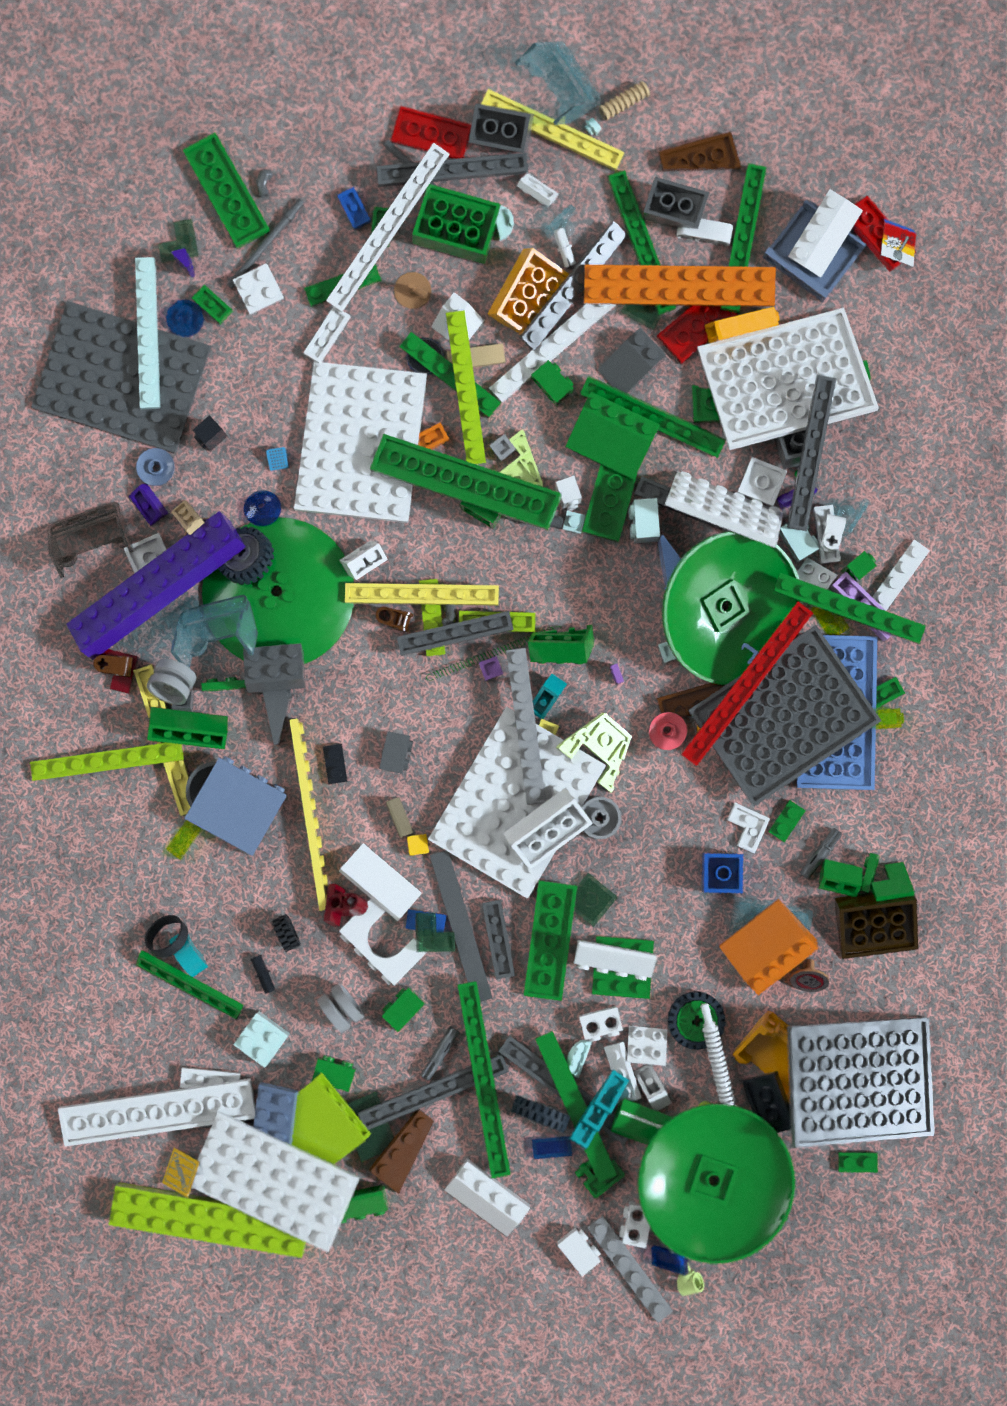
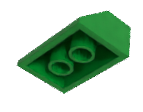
M384 1184L354 1190L341 1224L347 1222V1219L350 1218L361 1220L369 1214L374 1216L385 1214L389 1206Z

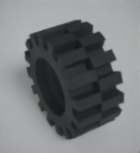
M287 914L272 920L274 931L284 951L288 952L301 946L297 932Z

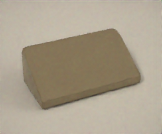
M400 798L387 801L386 805L399 837L402 838L413 833Z

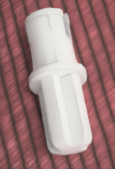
M564 228L555 230L554 236L559 247L557 250L561 253L564 267L576 264L570 248L572 245L568 242Z

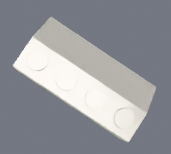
M830 189L788 257L819 277H822L863 210Z
M565 787L503 834L529 869H532L593 823Z
M578 940L574 964H578L577 968L589 970L590 966L597 968V972L608 973V970L616 971L618 976L627 977V974H633L635 979L646 980L647 977H652L657 955Z
M468 1158L444 1189L505 1236H508L519 1225L530 1209L529 1203L495 1178L492 1179L490 1174Z

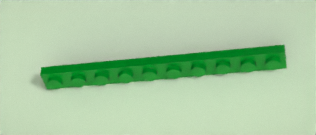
M477 981L457 984L491 1178L509 1176L511 1173Z

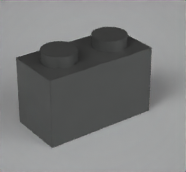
M387 731L379 769L403 774L404 770L407 771L409 760L406 759L407 752H411L413 747V741L410 740L411 736Z

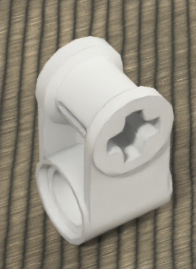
M830 514L826 515L821 540L823 551L832 553L839 547L846 518ZM829 539L832 540L833 546H829Z

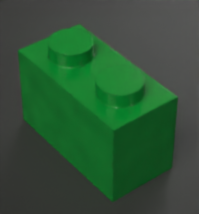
M548 360L531 374V379L551 402L557 406L573 392L574 388L572 386L574 384L567 376L563 377L560 373V367L555 362L551 363Z
M864 551L845 566L841 572H847L858 582L877 566L875 564L876 560L870 553Z
M825 859L820 870L818 889L857 897L862 886L863 868Z
M403 987L395 995L398 999L393 1004L389 1002L382 1009L384 1012L382 1017L397 1032L426 1003L410 987L407 989Z
M324 1055L323 1058L319 1057L312 1081L323 1073L334 1088L349 1092L357 1068L353 1067L354 1063L345 1060L339 1063L334 1061L335 1058L329 1055Z

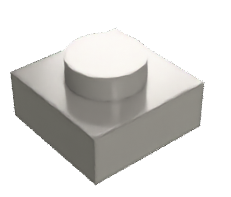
M505 434L489 445L500 461H503L516 451V448Z

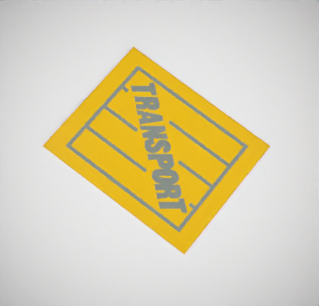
M174 1148L162 1183L188 1198L200 1162Z

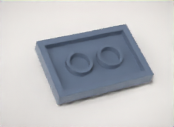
M261 1082L258 1087L254 1128L291 1145L298 1090Z

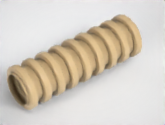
M640 81L639 85L635 84L634 88L630 87L629 91H624V94L620 93L619 96H615L609 102H604V105H599V111L603 119L608 121L609 117L613 118L614 114L618 115L620 113L619 111L623 112L630 105L634 106L635 102L639 103L640 99L644 100L645 96L649 97L650 91L645 82Z

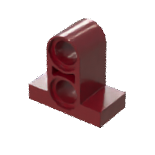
M329 884L323 921L333 927H340L342 916L363 915L368 909V902L355 893H345V889L337 884Z

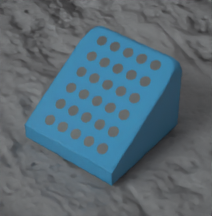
M285 447L266 450L270 471L289 468Z

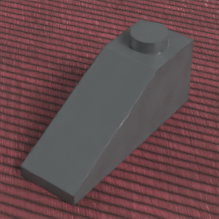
M291 689L263 692L274 745H279L290 699L293 698Z

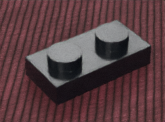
M342 744L323 746L328 785L348 782Z

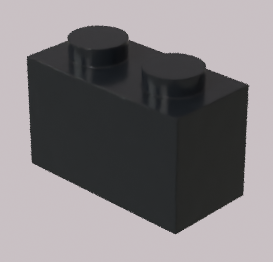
M210 415L193 429V432L196 434L194 439L203 449L208 448L210 451L227 437L223 429Z

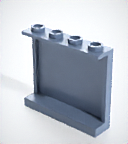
M805 200L771 247L766 250L763 258L813 296L824 302L863 251L866 244L858 235L854 236L849 232L822 277L788 257L818 209L814 202Z
M226 756L223 759L219 757L184 819L253 856L287 794L284 793L285 789L275 784L273 787L267 784L268 779L258 774L257 777L251 775V770L243 765L240 768L233 765L234 761Z

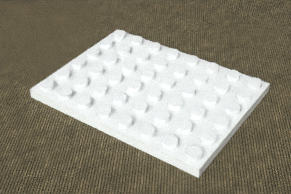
M844 308L698 347L699 357L729 450L806 430L816 375L837 378L828 424L878 411L879 407Z
M314 362L294 505L295 511L408 523L413 485L370 470L383 434L418 445L427 374Z
M506 707L428 840L528 899L555 852L532 869H529L503 834L545 803L527 804L515 712L512 709ZM536 724L546 801L566 787L582 807L606 765L580 749L577 750L572 759L566 757L556 748L564 740Z

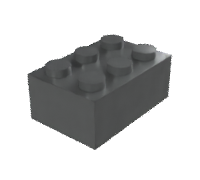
M475 103L469 143L527 153L534 114Z
M301 643L243 648L245 686L248 693L306 688L304 652Z

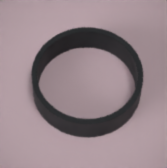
M175 915L163 916L149 927L145 936L146 947L157 957H169L178 952L185 944L188 937V928ZM172 923L180 924L179 935L172 944L163 949H153L154 938L161 928Z

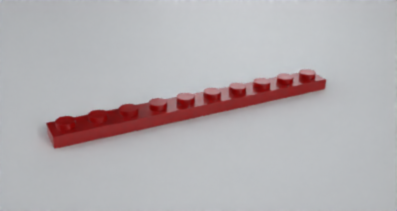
M799 601L795 604L684 749L681 756L694 766L700 763L813 615L812 611Z

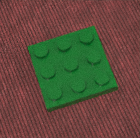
M596 936V943L653 953V940ZM594 967L593 995L650 999L651 978L647 977L646 980L635 979L633 974H627V977L616 975V971L608 970V973L597 972V968Z

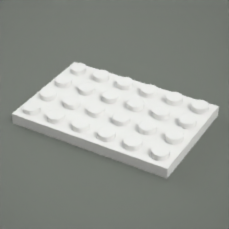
M677 471L665 503L669 507L774 548L778 541L783 512L779 508L774 506L768 507L756 499L750 500L738 492L732 493L723 486H714L705 479L692 477L687 472Z

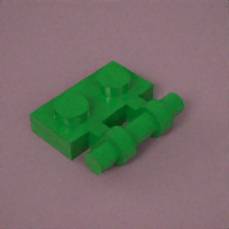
M611 1159L617 1175L599 1183L595 1173L593 1174L590 1171L592 1168L590 1161L583 1162L579 1166L580 1168L574 1172L578 1178L584 1174L588 1177L583 1182V1185L594 1199H597L626 1175L614 1159Z

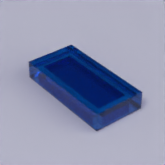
M570 1135L532 1139L534 1159L572 1156Z
M657 1245L651 1247L652 1266L684 1276L689 1273L688 1258Z

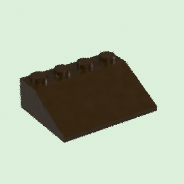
M873 893L857 895V897L845 896L835 898V913L842 959L919 949L917 899L915 895L877 902Z

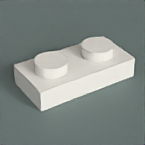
M528 173L520 179L517 185L524 193L530 194L539 203L547 207L558 196L557 192Z

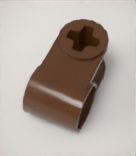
M380 607L376 611V620L381 625L408 633L410 618L414 614L389 607ZM382 611H386L390 614L388 620L382 621L379 618V614Z
M100 655L94 660V668L104 674L130 677L133 658ZM105 659V662L108 663V666H104L103 669V667L99 666V664L103 663Z

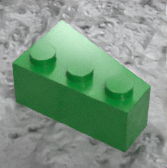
M592 624L586 625L587 629L575 630L574 627L568 628L569 631L557 633L555 629L532 633L528 641L530 662H537L539 664L575 663L577 665L587 663L594 647Z

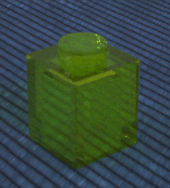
M900 708L876 710L877 715L881 719V722L876 724V730L902 728L904 714L903 712L901 713Z

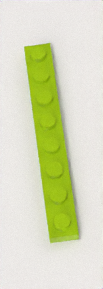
M465 310L446 313L466 461L473 464L486 463Z
M161 743L30 762L32 781L181 761L184 760L182 744Z

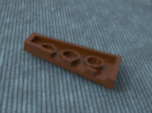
M731 131L658 152L663 172L741 169L742 167Z
M708 683L656 698L660 713L673 712L679 716H691L688 710L725 685Z
M420 1109L416 1110L369 1168V1171L399 1194L434 1120Z

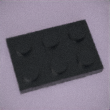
M774 1071L742 1080L741 1082L752 1112L769 1123L777 1133L791 1130L790 1104L778 1072Z

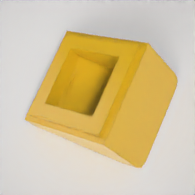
M427 834L407 837L410 856L429 853Z

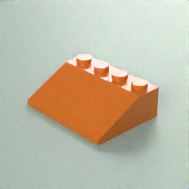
M779 898L719 945L743 980L757 995H760L818 950L817 939Z

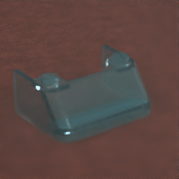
M563 42L534 43L514 62L516 66L527 65L531 75L543 77L561 105L558 108V118L553 122L555 125L570 124L601 103V98L570 49Z
M238 595L184 610L179 616L170 651L175 659L190 668L192 657L203 655L208 643L234 636L238 638L250 656L253 655L258 631L247 597L245 595Z

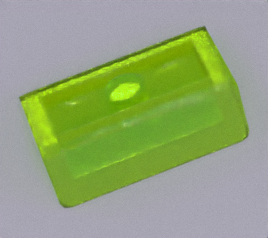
M814 606L810 608L828 635H840L850 628L843 617Z
M186 820L166 850L179 860H182L203 829Z

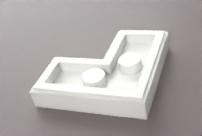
M734 803L727 820L744 828L736 846L755 854L770 818Z

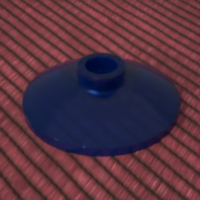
M266 490L252 493L246 499L243 507L246 519L256 526H267L274 523L279 518L282 509L279 498L274 493ZM260 504H265L262 508L258 507Z

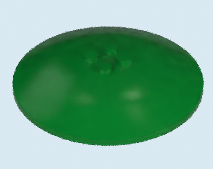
M276 517L261 519L244 525L248 528L258 529L272 543L274 548L272 553L274 559L271 560L272 566H267L269 571L262 573L264 575L263 578L257 577L258 581L255 583L251 581L249 585L233 583L220 572L219 568L203 579L202 601L208 624L219 642L229 652L243 661V648L301 643L304 652V664H307L322 656L339 640L351 618L354 603H345V584L354 583V580L348 576L340 562L345 555L335 541L326 533L301 520ZM280 586L282 588L281 595L273 596L271 593L272 588Z
M726 531L712 535L696 544L676 565L664 592L662 624L666 641L674 657L694 676L711 683L727 685L742 675L749 666L747 662L754 654L746 647L742 650V645L747 643L759 652L798 602L773 592L779 573L799 579L792 561L777 544L774 548L736 532ZM728 601L729 606L723 611L722 604Z
M729 1104L700 1105L672 1117L650 1140L639 1167V1200L649 1226L656 1236L671 1250L683 1257L701 1263H731L760 1251L782 1229L794 1200V1166L782 1138L760 1116L744 1108ZM712 1175L719 1177V1181L715 1185L709 1184V1177Z

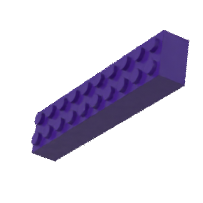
M218 511L191 535L187 534L66 625L80 651L94 660L222 566L234 555H237L246 546L231 521L221 511Z

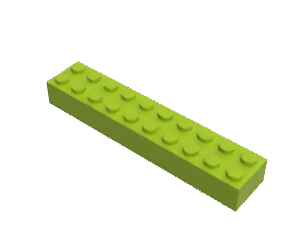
M122 1182L115 1186L108 1224L110 1226L302 1258L304 1255L305 1241L215 1198L189 1194L187 1198L175 1191Z

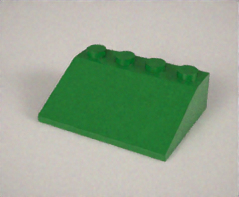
M429 184L412 233V244L485 264L501 204Z
M590 392L565 448L634 480L658 432L660 424Z

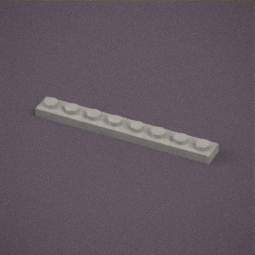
M526 649L506 650L527 804L546 802Z

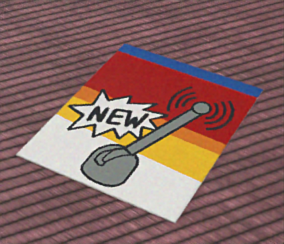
M885 219L881 255L913 266L916 233L913 229Z

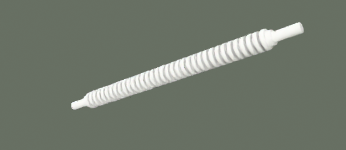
M705 1003L701 1005L705 1022L702 1030L704 1037H706V1047H708V1056L710 1057L709 1060L714 1081L716 1082L720 1104L736 1106L727 1065H725L724 1051L722 1050L723 1047L719 1031L717 1030L718 1026L715 1025V1022H712L709 1005Z

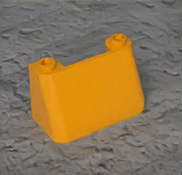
M767 1011L736 1047L732 1055L740 1064H749L751 1061L765 1074L777 1071L790 1103L787 1026L789 1025L775 1013Z

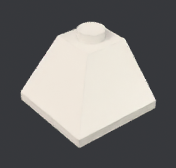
M453 293L441 308L431 327L449 340L446 313L465 310L468 337L470 339L484 320L469 303L456 293Z

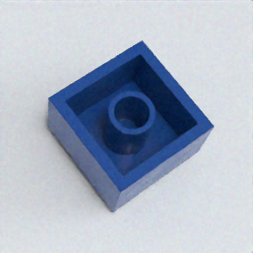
M702 853V892L743 893V854Z

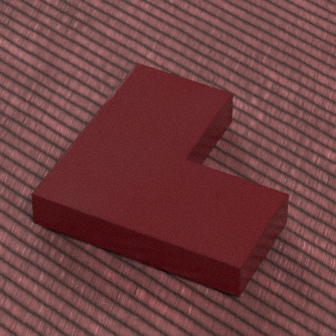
M107 649L101 655L133 658L131 676L113 675L110 685L112 690L129 694L134 677L133 670L136 669L139 657ZM104 659L103 663H100L99 666L104 668V666H108V663Z

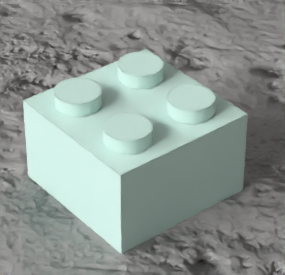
M657 498L634 500L629 508V520H633V524L630 527V538L634 539V543L657 542L660 537Z
M258 1011L236 1040L234 1046L265 1068L290 1033Z

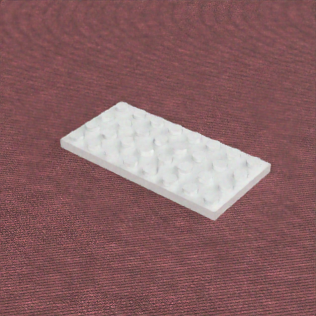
M218 1112L198 1158L200 1164L192 1188L328 1252L360 1177L229 1115Z

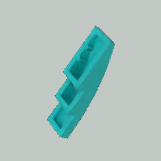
M612 1070L580 1118L569 1139L583 1149H587L596 1132L600 1130L607 1116L613 1111L630 1080Z

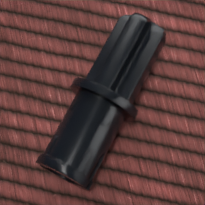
M262 954L250 959L257 974L255 977H258L264 993L268 994L274 991L275 987L269 975L270 970H267Z

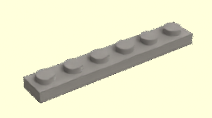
M602 1215L587 1226L656 1322L659 1323L673 1312L672 1308L627 1247L622 1243V1240L605 1217Z

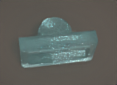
M572 204L569 205L544 229V236L549 240L554 235L555 230L564 228L567 238L571 237L575 233V225L570 219L576 214V208Z
M862 500L856 510L848 504H844L838 509L837 516L846 518L847 524L842 534L844 537L850 535L869 505L867 501Z

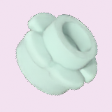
M591 118L589 121L586 120L587 125L585 129L590 135L594 133L598 135L601 127L594 118Z

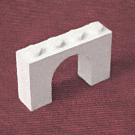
M370 899L366 913L360 916H353L339 930L342 933L340 937L347 944L351 942L356 947L354 951L361 958L365 956L369 960L367 964L374 971L378 969L383 974L381 978L388 985L392 983L395 986L428 951L413 938L395 956L382 957L374 953L368 944V932L371 926L386 911Z

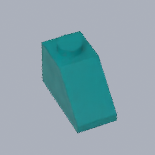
M551 673L533 700L534 715L544 719L567 686V683Z

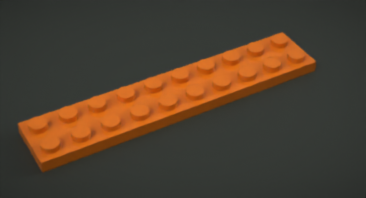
M585 265L584 304L774 307L776 267Z

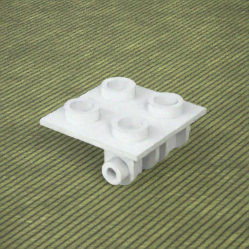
M808 557L797 571L799 580L827 590L838 576Z
M629 1026L627 1062L666 1066L668 1029Z

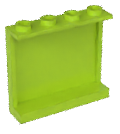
M323 1073L298 1092L291 1145L335 1165L371 1135Z

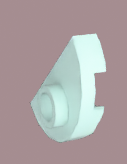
M502 205L496 222L500 241L506 239L514 227L511 211Z
M583 1039L576 1042L568 1053L567 1064L572 1075L577 1078L581 1074L592 1043L589 1040Z

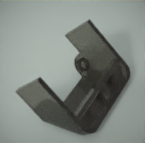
M111 502L51 524L47 528L48 553L60 578L64 577V567H71L76 563L78 554L113 542L115 547L123 548L127 546L130 553L134 552L132 538L118 502Z

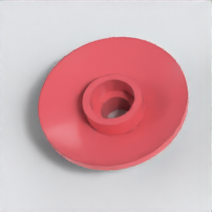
M664 712L657 715L649 726V737L652 743L663 750H672L679 747L687 736L685 721L673 712ZM670 727V732L665 733L664 728Z

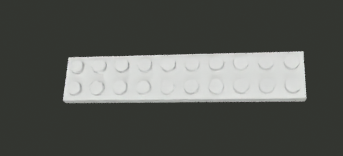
M251 1078L61 1106L58 1108L65 1147L213 1125L218 1112H222L239 1121L255 1119L256 1111Z

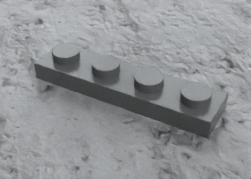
M501 899L484 902L482 906L496 979L513 977L515 973Z

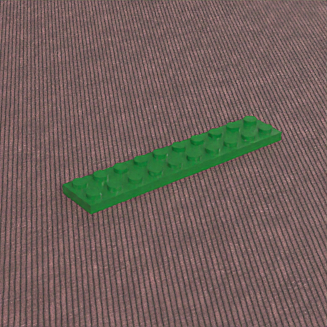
M383 434L370 470L547 531L562 497L560 492Z

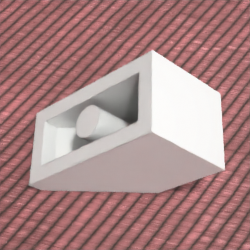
M647 1064L634 1071L653 1110L658 1111L672 1103L652 1065Z

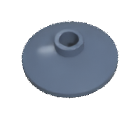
M151 448L140 455L137 460L136 470L144 483L151 486H160L172 478L175 464L168 452L160 448ZM155 465L160 466V470L157 472L153 470Z

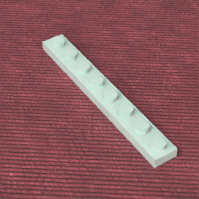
M154 257L135 258L140 409H160L156 262Z

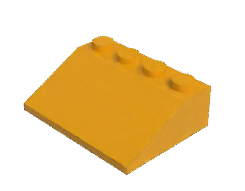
M534 248L523 249L487 314L502 325L522 334L569 274Z

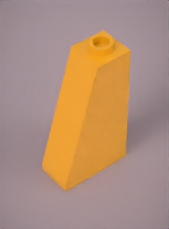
M770 307L706 324L705 328L709 343L778 326L780 318L775 307Z

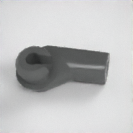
M269 169L261 170L256 180V186L261 198L270 195L266 183L273 177V173Z
M444 605L447 618L442 619V625L454 624L456 621L454 605Z

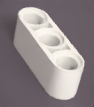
M701 219L698 229L678 227L676 237L688 238L687 240L697 242L702 240L714 245L719 243L728 247L731 243L733 226L728 223Z

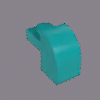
M179 933L169 940L170 944L175 941ZM188 934L185 944L174 956L183 969L191 977H194L205 970L208 965Z

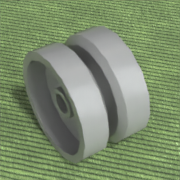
M161 659L157 662L154 674L150 676L147 682V689L161 701L173 705H182L186 703L190 693L189 690L193 688L197 677L183 663L172 659Z
M595 797L586 801L581 807L593 823L583 830L587 836L594 839H606L613 836L619 829L621 812L618 805L611 799ZM598 814L603 816L601 822L596 820Z
M338 983L331 988L334 999L330 995L324 994L317 1001L328 1020L339 1032L344 1033L351 1028L349 1019L357 1023L365 1016L347 989L341 983Z

